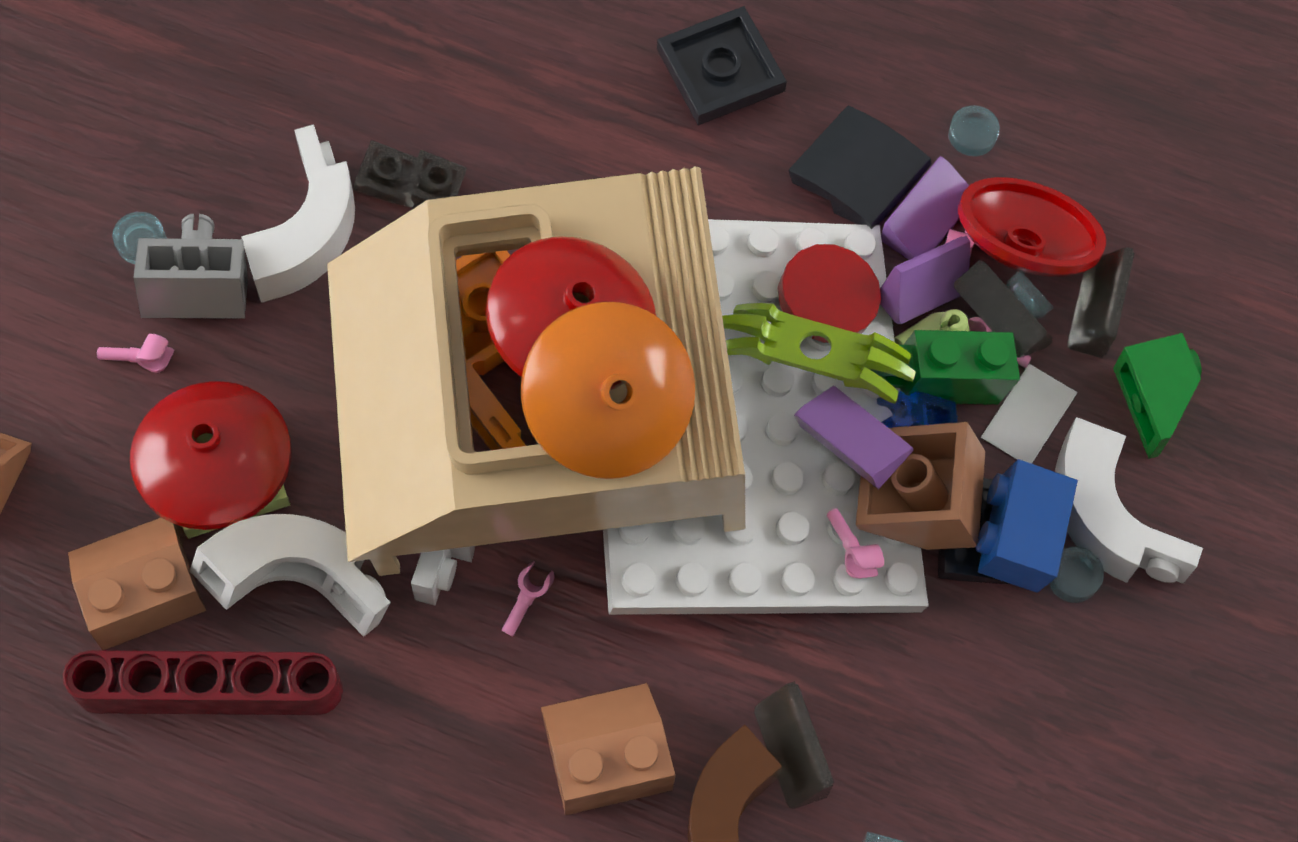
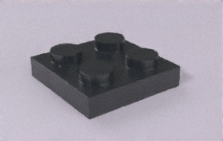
M745 6L657 39V51L698 126L785 92L787 81Z

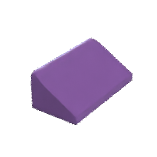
M940 156L884 224L881 234L882 242L908 260L937 248L948 234L949 229H952L960 219L958 205L963 192L969 185L946 159Z
M967 236L954 239L893 268L880 288V305L895 323L903 324L965 294L969 279L971 244Z
M834 385L803 405L794 414L802 429L878 490L914 451L912 446Z

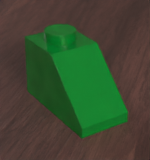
M1183 333L1127 346L1123 349L1113 367L1148 459L1160 455L1172 437L1201 380L1202 369L1200 359L1194 349H1189Z

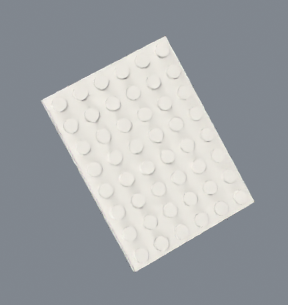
M708 219L722 316L733 315L736 305L746 303H771L778 310L782 311L779 304L778 285L787 263L800 250L815 244H835L854 251L870 265L879 280L880 288L887 279L880 225H876L871 229L867 225ZM880 305L877 316L862 334L870 335L876 332L895 342L892 318ZM724 329L726 340L740 337H755L744 332ZM812 336L805 338L800 344L802 353L811 359L823 358L831 350L829 343H822L811 339ZM728 355L745 470L746 529L724 532L722 515L603 530L609 615L923 612L928 607L921 548L857 528L856 516L861 475L802 429L794 416L803 405L834 385L886 427H905L900 388H895L899 393L896 404H893L867 389L845 387L843 381L774 361L768 365L747 355ZM836 508L840 511L853 535L857 537L860 546L873 544L880 546L883 552L884 565L881 568H877L878 576L853 578L848 575L845 567L846 550L826 516L829 511Z

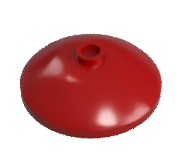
M1007 177L982 179L972 183L965 189L958 205L960 221L971 240L999 263L1022 273L1048 277L1075 275L1093 268L1100 261L1106 247V236L1103 228L1086 208L1067 195L1032 181Z
M563 236L549 237L531 242L511 254L494 276L486 301V319L491 339L503 360L520 377H522L528 354L540 334L553 321L568 311L599 302L626 303L647 310L655 316L656 311L652 296L644 280L623 257L596 242ZM572 293H580L586 296L589 302L581 303L577 301ZM620 380L614 382L610 387V391L624 383Z
M224 381L197 383L181 388L166 396L146 414L132 441L130 450L131 474L144 502L163 519L190 529L211 530L225 528L256 515L278 494L287 478L291 465V438L287 425L278 409L270 400L256 390L237 383ZM209 433L213 435L211 440L206 443L196 442L197 438L203 434Z

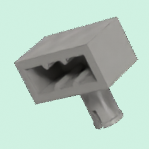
M189 214L183 218L181 239L138 238L133 278L141 318H245L248 275L243 239H212L215 224L210 217L204 214H199L198 230H193L194 214Z

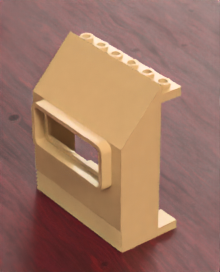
M694 166L691 169L682 168L679 171L675 169L669 172L662 170L659 173L650 172L647 175L637 173L426 200L327 263L348 562L370 559L377 574L383 576L399 574L400 563L396 556L714 515H722L724 532L746 529L745 470L701 168ZM563 236L596 242L613 250L629 262L647 285L654 302L656 316L664 321L681 340L688 353L694 372L695 400L692 415L682 438L672 451L647 470L628 477L612 479L594 478L574 472L552 459L539 444L482 452L474 451L456 257L519 249L540 239ZM572 293L577 301L581 303L589 302L586 296L580 293ZM625 384L609 391L610 397L615 403L625 399L627 395Z

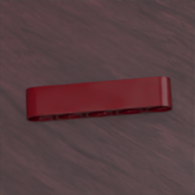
M90 650L73 656L65 665L62 674L63 684L75 701L86 711L98 714L321 715L333 710L341 701L343 693L341 679L331 659L315 652ZM98 672L106 674L104 683L100 688L92 692L82 691L83 683L88 676ZM150 673L162 674L161 681L154 690L145 693L137 692L138 683L144 676ZM207 673L218 676L216 684L209 691L204 693L192 691L193 683L199 676ZM259 674H269L274 677L271 686L264 692L254 694L247 691L248 683L253 677ZM321 674L329 678L328 685L319 693L308 694L301 690L305 680L312 675Z

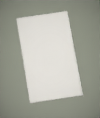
M1029 364L1021 375L1020 381L1013 387L981 438L1015 459L1032 464L1078 392Z

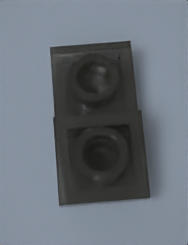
M371 140L356 177L353 190L381 200L415 208L426 200L457 196L467 167L420 150L417 158Z

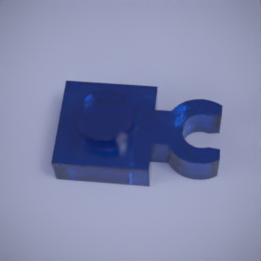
M899 391L896 404L888 402L881 397L876 399L878 405L887 407L893 414L881 422L888 428L958 423L955 402L924 392L915 391L907 396Z

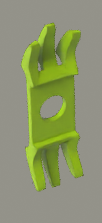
M771 303L739 304L735 306L733 315L722 316L724 329L736 330L755 336L726 340L728 355H747L768 365L774 361L843 381L845 387L867 389L893 404H896L899 391L870 369L892 374L912 382L916 374L912 368L906 365L909 364L911 354L895 342L876 332L870 335L851 332L782 312ZM809 336H821L829 342L831 350L823 358L811 359L802 353L800 344Z

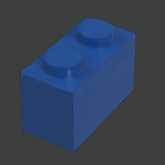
M1020 459L1015 461L1003 474L997 473L991 482L987 494V503L993 505L990 519L983 524L978 536L976 551L982 554L977 572L1036 593L1056 579L1078 480Z

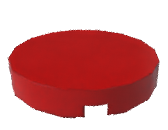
M815 244L800 250L787 263L778 285L779 304L783 312L862 334L875 319L881 302L879 280L870 265L854 251L835 244ZM812 336L811 338L822 343H829L821 336Z

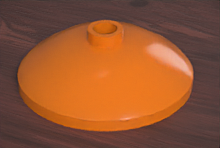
M599 302L580 306L553 321L540 334L532 346L524 365L521 381V401L524 416L537 443L552 459L562 466L579 474L594 478L612 479L628 477L647 470L660 462L682 438L689 424L695 400V379L691 361L685 347L675 332L664 321L647 310L618 302ZM620 380L626 385L627 395L623 401L615 403L611 399L609 391L611 385Z

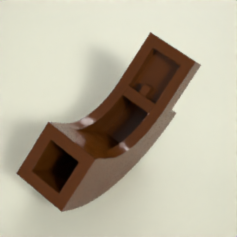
M746 725L737 730L715 751L701 772L689 812L688 842H739L738 825L743 811L779 777L782 765Z

